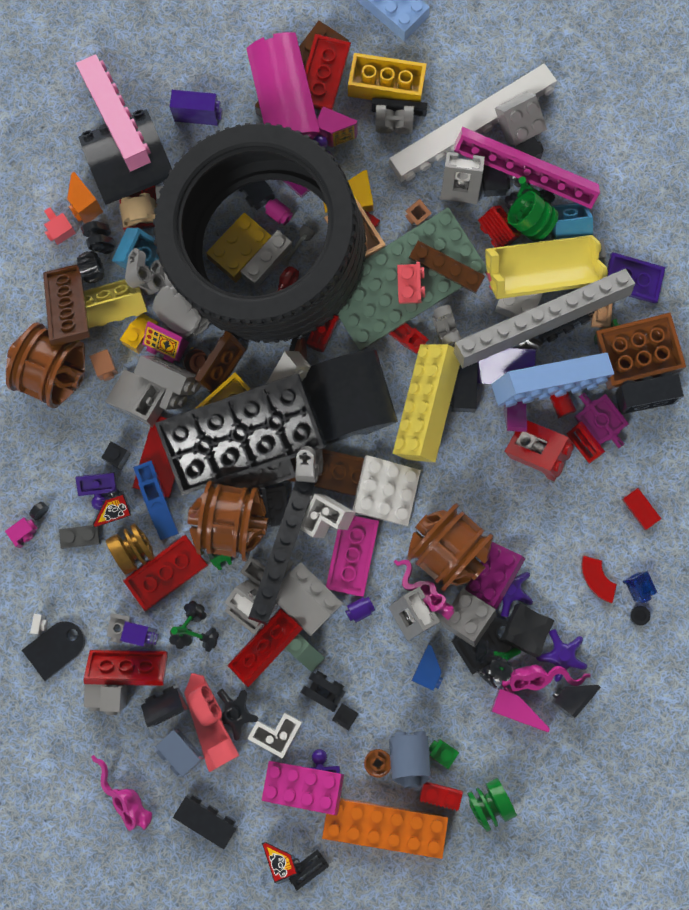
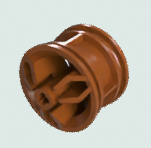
M39 322L32 324L14 341L8 350L6 362L7 388L39 399L52 409L57 408L81 386L84 380V343L77 340L51 347L48 328H45Z
M214 481L207 482L204 493L190 507L187 520L188 524L198 525L197 527L191 526L189 529L198 555H203L205 549H207V554L225 555L233 558H238L239 554H241L242 561H248L251 550L258 545L264 535L266 536L268 518L257 517V515L265 516L266 514L258 488L253 487L249 494L248 488L218 484L215 489Z
M457 503L448 511L440 510L429 516L426 514L419 521L415 528L425 537H422L417 531L413 533L407 557L409 561L413 558H418L415 564L432 577L437 584L443 580V587L441 588L443 592L451 584L458 586L468 583L471 579L475 580L486 567L475 557L485 564L488 561L493 540L491 533L488 536H481L485 530L471 520L466 513L462 511L459 515L457 514V509L460 506Z

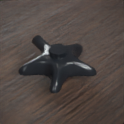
M221 689L217 692V695L225 704L221 720L223 724L231 725L234 740L237 741L240 739L244 723L257 722L259 718L247 710L246 690H242L234 701L224 689Z

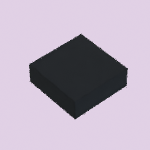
M342 703L332 721L349 731L359 713Z

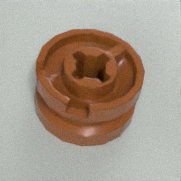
M382 749L371 750L364 759V767L367 773L376 778H381L388 774L391 769L390 755ZM376 759L381 760L382 765L380 767L374 765Z

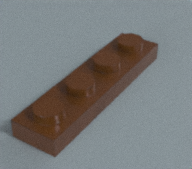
M419 240L409 256V259L420 262L422 266L475 294L485 278V275Z

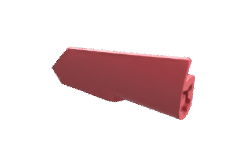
M191 673L184 694L208 771L211 772L240 755L221 720L222 711L204 676Z

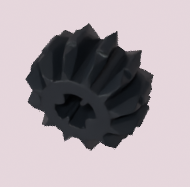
M86 251L77 257V266L85 282L89 284L96 283L105 277L103 263L96 252Z

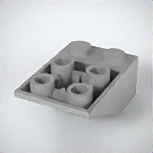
M124 370L105 403L153 427L163 411V408L159 406L166 388Z

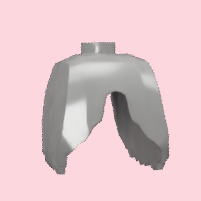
M167 285L160 289L154 299L153 310L164 323L162 325L164 329L174 332L183 338L198 336L209 328L210 322L173 286Z

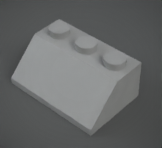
M302 563L297 565L282 580L276 602L310 636L334 615L343 604Z

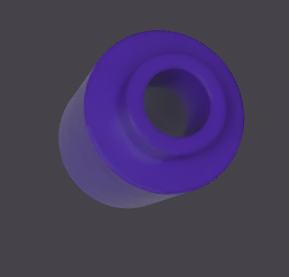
M362 597L347 605L348 610L345 612L350 621L354 620L357 623L372 615L375 608L369 597L365 599Z

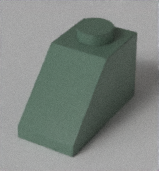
M299 634L285 648L311 672L325 659Z

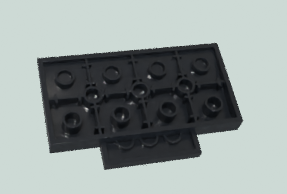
M299 373L155 423L181 495L205 488L208 481H214V484L219 483L225 486L248 488L249 492H251L253 487L261 489L262 487L294 478L296 469L292 458L297 456L301 447L310 446L316 451L327 446Z

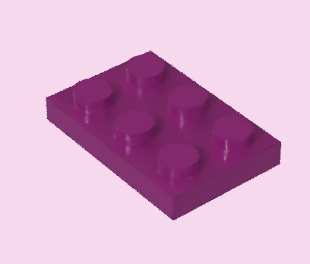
M492 542L488 561L485 564L481 561L486 568L475 580L471 579L465 590L497 610L525 558Z

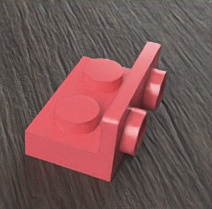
M420 262L397 265L399 304L422 303L421 298L425 297V286H421V279H424V267H420Z

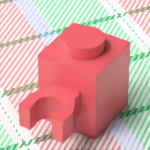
M51 207L44 211L50 219L49 222L44 224L47 229L45 234L50 241L54 240L58 245L76 234L63 213L56 217Z

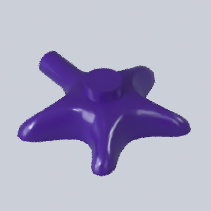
M524 572L514 578L502 599L501 616L509 617L513 601H520L527 605L533 604L532 599L521 587L523 582L530 577V573Z
M556 629L549 631L554 648L552 651L536 657L539 662H548L555 666H561L566 670L569 668L586 670L587 664L576 658V652L582 644L583 638L578 636L572 642L565 644L561 641ZM555 675L554 680L559 682L563 675Z

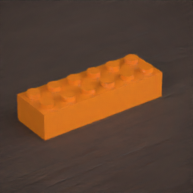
M340 798L338 815L326 814L322 839L442 859L448 817Z

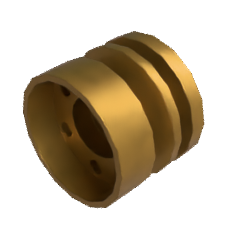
M135 523L130 525L133 532L132 535L127 528L124 529L126 539L123 540L118 534L106 539V544L113 558L125 575L137 569L136 559H139L144 565L147 563L144 557L145 554L150 561L155 559L150 541Z

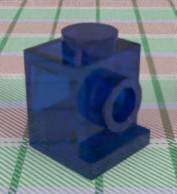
M648 571L638 572L623 580L634 602H648L652 599V595L658 593Z

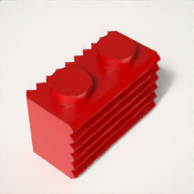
M500 205L491 207L478 219V222L481 224L480 229L489 235L492 239L491 244L495 248L510 246L522 235L520 231L508 223V215Z
M425 782L421 787L419 800L425 803L428 802V804L432 803V805L436 804V806L455 809L457 812L460 807L463 791Z

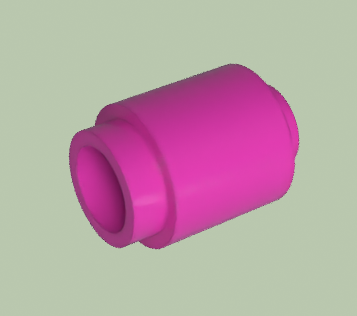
M277 198L269 200L265 206V213L279 224L286 225L293 216L291 209Z

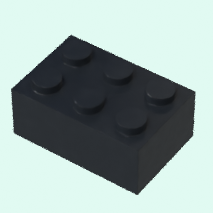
M672 372L661 374L659 378L654 379L653 376L644 377L639 382H634V380L625 381L615 392L618 409L621 414L676 404L684 396L679 374L672 375Z

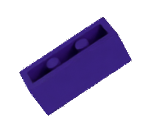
M125 621L120 641L153 648V645H156L158 642L159 634L156 633L157 629Z

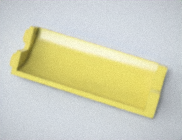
M593 235L485 249L487 273H490L491 276L490 286L497 299L582 288L608 275L607 267L599 260L601 243Z

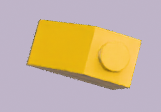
M143 313L129 324L120 341L127 348L140 354L144 348L142 343L147 322L150 321L156 325L159 322Z

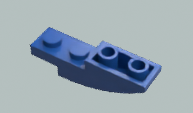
M148 461L133 467L142 496L160 540L162 541L179 534L153 462Z

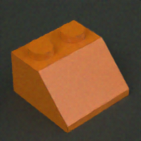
M75 172L71 173L67 197L71 205L68 208L78 222L81 220L84 224L91 222L103 213V210L97 199Z

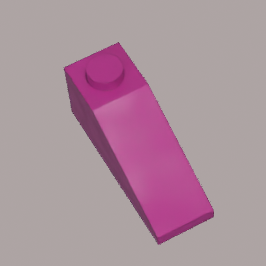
M504 687L503 690L498 689L491 712L549 732L550 728L518 695L514 694L515 691L508 687Z

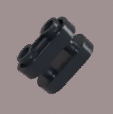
M91 221L81 226L83 236L89 237L86 240L89 250L103 254H110L114 251L116 244L112 237H108L111 234L108 224Z
M318 670L316 674L312 672L308 679L312 680L313 683L310 688L303 686L300 693L335 712L338 705L333 702L336 696L343 698L346 693L343 690L345 686L335 680L332 684L326 680L327 675ZM319 686L330 691L327 698L316 693Z

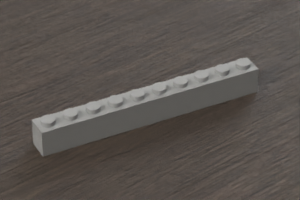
M623 269L456 341L454 354L461 367L465 368L630 296L635 282L628 271Z

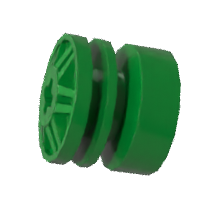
M527 191L520 195L512 204L507 220L510 225L521 231L531 241L538 242L549 235L558 220V211L549 203L544 202V199L535 192Z
M498 778L485 784L488 792L485 795L480 788H476L479 796L477 799L472 791L467 793L469 806L478 823L486 832L491 830L488 823L489 820L493 822L495 827H498L496 819L498 815L505 822L517 817L515 809Z

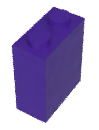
M172 89L169 107L174 122L218 126V120L222 119V108H220L221 102L218 101L215 93Z

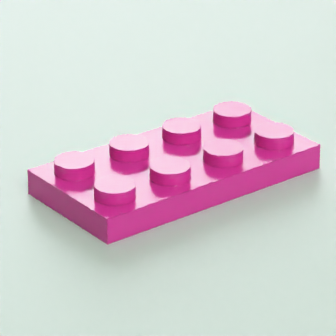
M354 516L348 530L338 529L326 587L329 590L364 597L379 525L378 520Z
M269 761L262 801L338 815L344 774Z

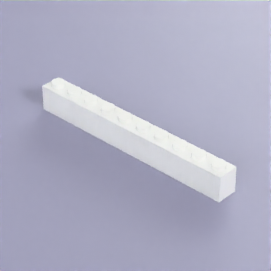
M545 63L390 157V167L400 182L411 180L420 170L426 171L433 162H440L445 159L447 152H454L455 141L462 127L479 134L482 132L487 133L492 130L495 124L499 123L495 111L496 107L525 92L536 95L539 100V97L544 94L547 96L555 90L557 80Z

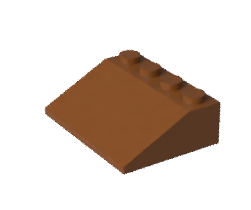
M671 312L596 331L599 353H608L614 375L609 377L606 382L608 390L618 388L623 385V382L628 380L639 382L642 381V378L653 376L654 379L660 377L661 374L668 372L673 374L681 372L686 368Z

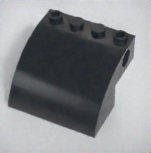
M147 109L135 111L130 119L135 120L138 127L136 132L140 130L144 138L142 143H147L151 154L148 156L151 163L131 172L106 124L100 125L99 129L94 131H85L78 137L105 205L164 182L169 176V171L172 170Z
M377 350L351 353L312 365L302 381L327 446L353 435L370 434L398 422Z

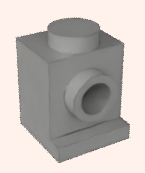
M114 613L110 614L106 635L111 637L110 641L122 643L120 639L125 621L132 623V617ZM116 625L121 626L120 632L115 631Z

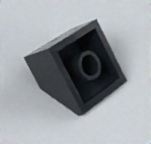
M171 686L162 691L163 695L157 698L155 695L144 699L145 703L141 705L147 727H154L189 709L180 688L174 689Z

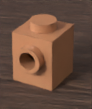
M420 198L405 210L407 213L405 217L411 224L415 223L417 226L432 214Z
M107 349L89 356L96 375L101 381L111 380L115 377L114 375L118 374L112 356Z

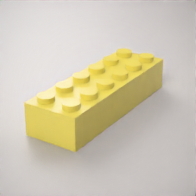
M420 344L392 454L406 460L436 462L460 366L454 354V347L448 344Z

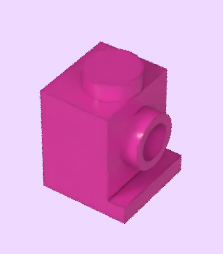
M23 517L5 530L15 547L21 548L23 547L22 542L26 543L34 537L33 534L37 532L38 527L32 519L28 520Z

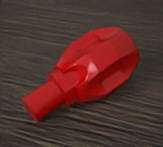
M289 266L283 270L279 277L277 291L283 290L298 281L299 271L296 268Z

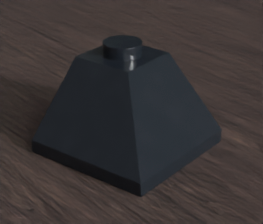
M599 685L563 687V689L559 687L552 695L554 697L552 703L568 717L576 718L601 687Z

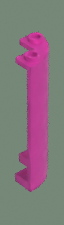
M296 33L273 34V38L265 40L263 37L256 40L246 50L264 124L271 123V125L275 126L277 124L282 125L284 128L290 127L294 131H300L302 135L310 136V139L313 140L320 130Z

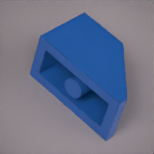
M428 644L411 681L434 691V688L439 689L443 678L440 677L442 672L434 650Z

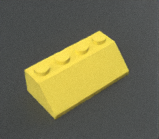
M125 279L84 291L89 328L104 326L109 322L122 321L127 317L139 316L147 312L145 298L140 287L131 288Z

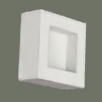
M34 614L30 633L42 635L43 631H46V616Z

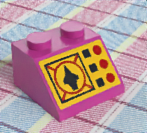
M326 107L322 108L317 118L320 132L316 136L322 135L326 137L328 146L334 147L357 137V120Z
M148 321L142 344L147 347L146 351L154 355L160 353L164 355V360L173 363L174 360L180 362L189 342L183 337Z

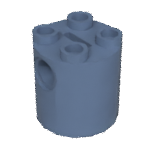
M425 731L414 732V735H406V732L394 733V736H391L389 739L392 781L404 788H418L431 779L428 736H426Z

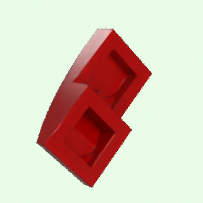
M407 323L389 333L390 336L415 354H418L420 344H426L429 340L416 328L413 329Z

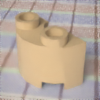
M149 193L140 194L139 197H125L121 199L119 208L123 228L136 226V224L142 222H153V219H155L154 209L157 208L156 200Z

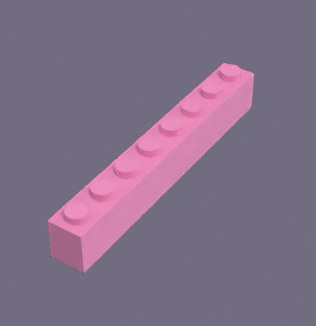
M95 54L77 62L78 70L129 171L131 172L151 163L148 156L151 154L147 143H142L144 138L140 130L136 132L138 127L135 120L130 119L132 116L128 107H123L125 102L121 94L117 96L119 91L115 83L111 84L113 79L109 71L105 73L107 68L103 60L99 61Z

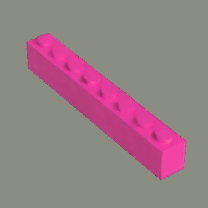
M465 127L461 128L455 141L454 152L473 159V155L485 156V165L518 179L523 176L528 183L592 209L600 194L599 184Z

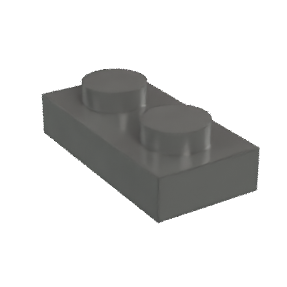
M93 525L59 529L61 549L100 544L99 526L95 528Z

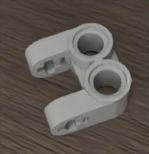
M376 105V131L387 134L393 131L398 134L411 133L413 129L414 106H404V110L394 112L386 109V105Z
M134 248L128 256L125 281L131 288L140 287L145 295H153L165 286L164 267L160 264L159 260H155L149 269L145 265V252Z
M444 305L434 310L432 319L440 344H448L455 347V342L461 340V336L456 328L451 306Z
M303 446L296 456V481L316 483L318 476L323 471L322 449L314 451L310 446Z

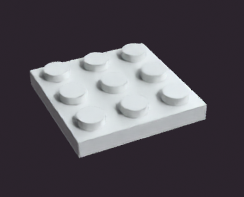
M366 455L352 511L408 526L421 470Z

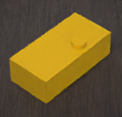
M354 53L348 81V97L367 100L379 98L421 102L427 64Z

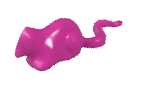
M408 560L394 561L397 566L406 565L407 567L402 579L404 589L413 591L420 587L425 595L423 601L429 607V610L439 613L449 620L455 612L454 607L446 602L444 595L438 593L435 584L430 581H418L415 584H409L413 570L411 562Z
M531 665L513 669L511 679L509 681L502 680V686L510 685L512 691H520L526 688L537 691L551 683L553 677L557 674H562L569 684L578 686L586 678H589L591 674H583L580 679L575 680L561 666L553 667L547 673L541 666Z
M94 755L91 756L93 762L98 763L102 770L101 787L107 795L112 797L113 805L117 813L122 817L126 828L131 831L136 826H140L145 830L151 823L152 812L144 809L139 795L133 789H111L107 781L108 768L106 763L101 759H97Z

